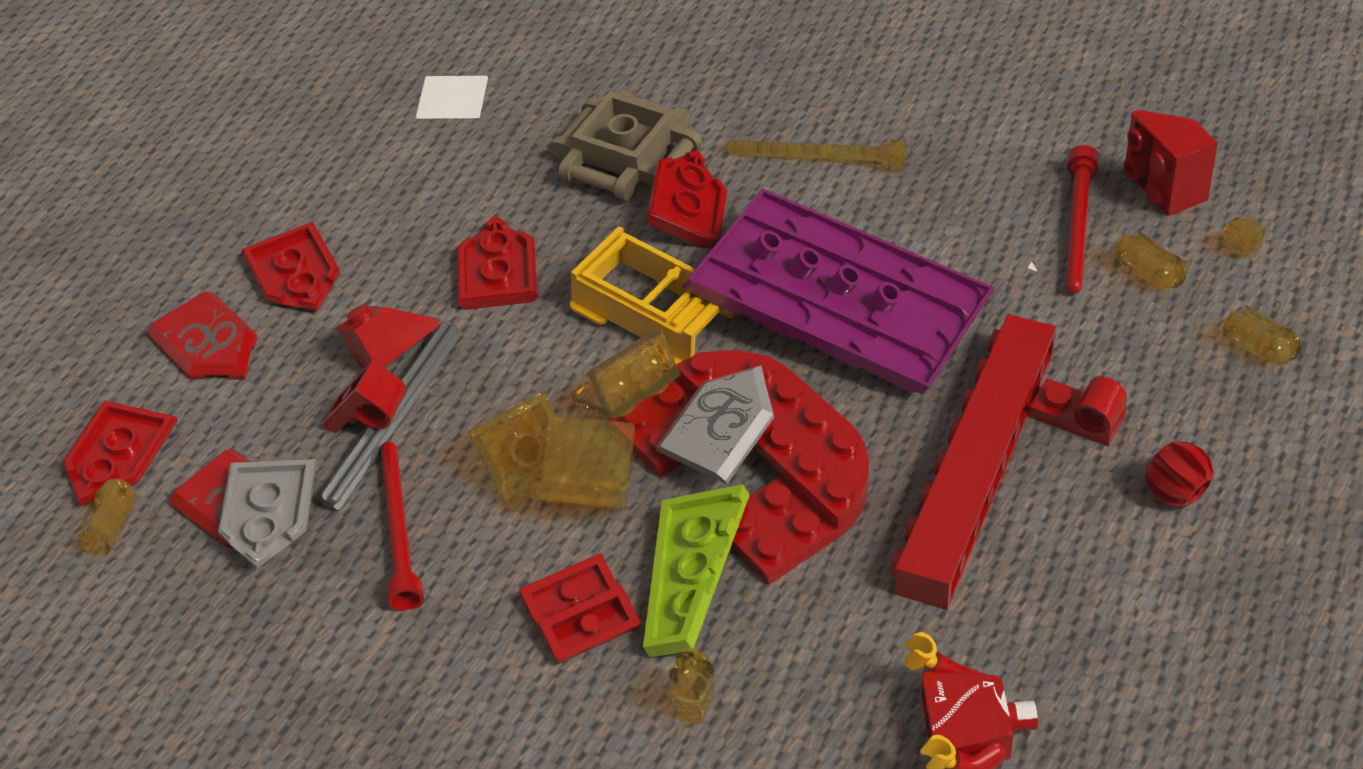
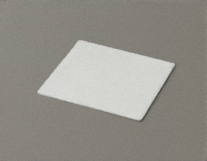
M426 76L416 119L480 118L488 76Z

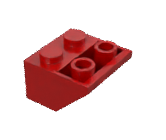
M1144 110L1133 111L1131 113L1130 129L1127 133L1128 144L1126 160L1124 161V171L1131 181H1135L1146 192L1149 201L1154 205H1158L1167 216L1208 201L1218 142L1195 119Z

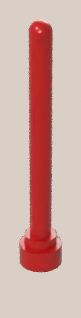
M1088 145L1073 147L1069 151L1067 159V170L1074 178L1066 289L1071 294H1077L1082 289L1089 181L1098 171L1099 165L1098 151Z
M388 441L383 443L380 449L394 575H392L386 589L388 605L393 610L405 611L419 608L424 602L422 581L412 572L398 450L395 443Z

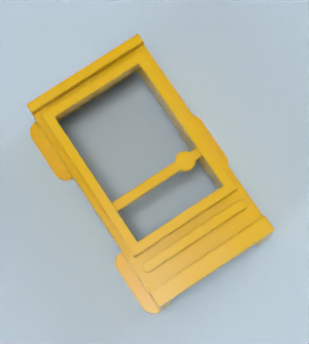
M620 226L571 271L570 309L596 324H605L609 320L653 344L652 353L672 365H676L695 355L696 336L718 313L730 319L735 316V314L682 287L695 268L625 233L624 228ZM622 262L656 280L658 285L643 300H640L603 279ZM666 288L681 297L666 312H663L649 304Z

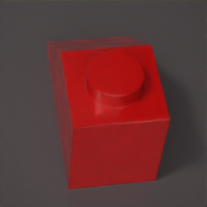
M363 304L351 310L346 315L348 320L336 329L359 367L364 369L372 360L385 367L440 326L436 318L387 307Z

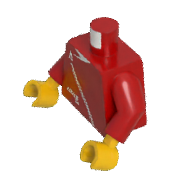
M915 633L905 642V646L912 650L904 657L906 667L910 670H918L924 665V670L926 671L922 673L921 701L928 741L920 749L922 755L931 757V760L926 765V769H996L1003 764L1004 760L1011 758L1014 731L1035 730L1038 728V717L1034 700L1007 703L1002 679L997 675H986L955 662L937 651L936 643L926 633Z

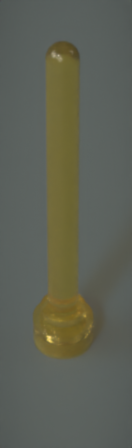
M890 139L889 143H882V147L731 140L725 147L730 155L881 162V166H888L889 170L900 171L905 170L907 157L906 140Z

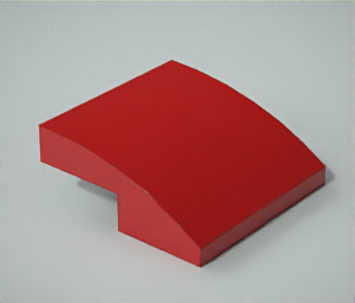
M602 553L519 589V596L557 664L640 628L642 625L623 586H618Z

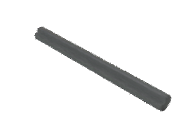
M440 323V326L436 328L400 379L405 384L407 393L389 427L385 429L366 427L319 494L321 505L324 508L338 511L344 505L380 453L382 444L389 440L459 339L458 328L454 324Z

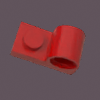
M372 360L338 394L322 426L333 433H337L347 422L354 425L357 421H360L371 428L385 429L389 427L407 393L406 386L397 376Z
M1104 376L1091 379L1084 391L1046 378L1029 406L1028 417L1109 447L1126 417L1127 393L1117 381Z

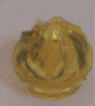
M1236 217L1224 226L1223 242L1234 255L1238 256L1242 253L1251 257L1259 248L1265 235V228L1257 225L1258 221L1252 217L1249 219Z

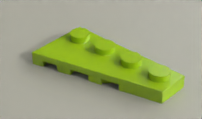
M743 484L662 500L643 648L650 657L693 651L750 496Z

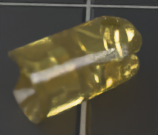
M1141 232L1137 236L1124 235L1116 246L1114 258L1159 290L1167 291L1171 288H1177L1186 279L1187 271L1184 261L1179 256L1171 254Z
M1244 305L1243 312L1230 313L1222 329L1223 337L1275 366L1287 364L1295 359L1301 350L1300 339L1294 331L1283 327L1247 305Z
M110 479L96 492L94 497L95 505L75 541L80 548L93 554L108 555L111 553L136 501L135 491L129 483L121 479Z
M688 649L677 654L676 663L669 670L674 713L681 721L695 725L703 723L707 709L715 696L712 661L699 650Z

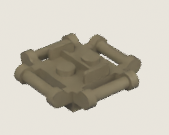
M624 89L619 94L609 91L603 100L595 97L588 98L581 108L582 112L562 136L558 135L549 144V150L554 157L562 160L558 170L559 178L569 182L578 180L613 192L616 198L628 201L632 197L635 186L639 181L647 183L652 189L656 164L659 160L666 158V147L671 141L678 144L667 158L672 157L676 159L685 156L687 152L697 150L702 144V137L696 130L688 127L691 118L690 110L682 107L669 108L638 98L634 92ZM585 162L620 174L621 176L617 178L581 165Z

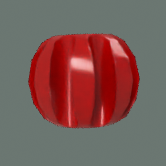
M1174 441L1161 448L1150 460L1145 472L1146 483L1153 496L1163 504L1177 508L1189 506L1197 501L1209 488L1214 476L1211 460L1204 450L1193 443Z

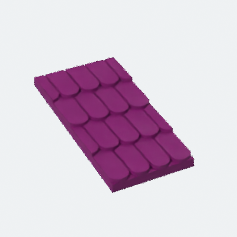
M763 188L682 285L683 288L737 316L741 313L785 337H796L857 370L862 367L908 392H918L920 394H923L930 388L995 289V287Z

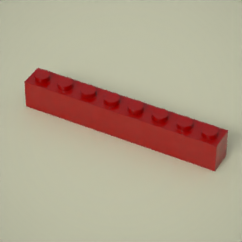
M1007 314L1001 329L995 328L993 330L988 346L989 357L988 359L982 357L976 370L975 382L977 384L975 389L969 387L965 393L962 404V412L964 414L961 419L955 418L952 422L948 436L950 446L947 451L940 450L934 468L935 480L933 483L926 482L920 498L921 512L919 516L912 515L908 522L905 533L906 546L904 550L897 549L893 556L890 575L895 577V595L948 610L1028 417L1029 406L1038 393L1054 354L1056 326Z

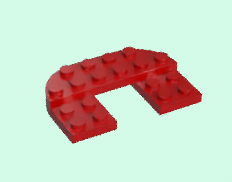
M738 350L699 352L693 357L674 365V378L609 417V427L661 478L683 463L656 451L655 447L702 382L761 365L774 419L752 449L781 476L749 496L731 548L770 585L838 539L858 520L867 502L869 487L868 452L862 437L847 419L794 372L770 356Z

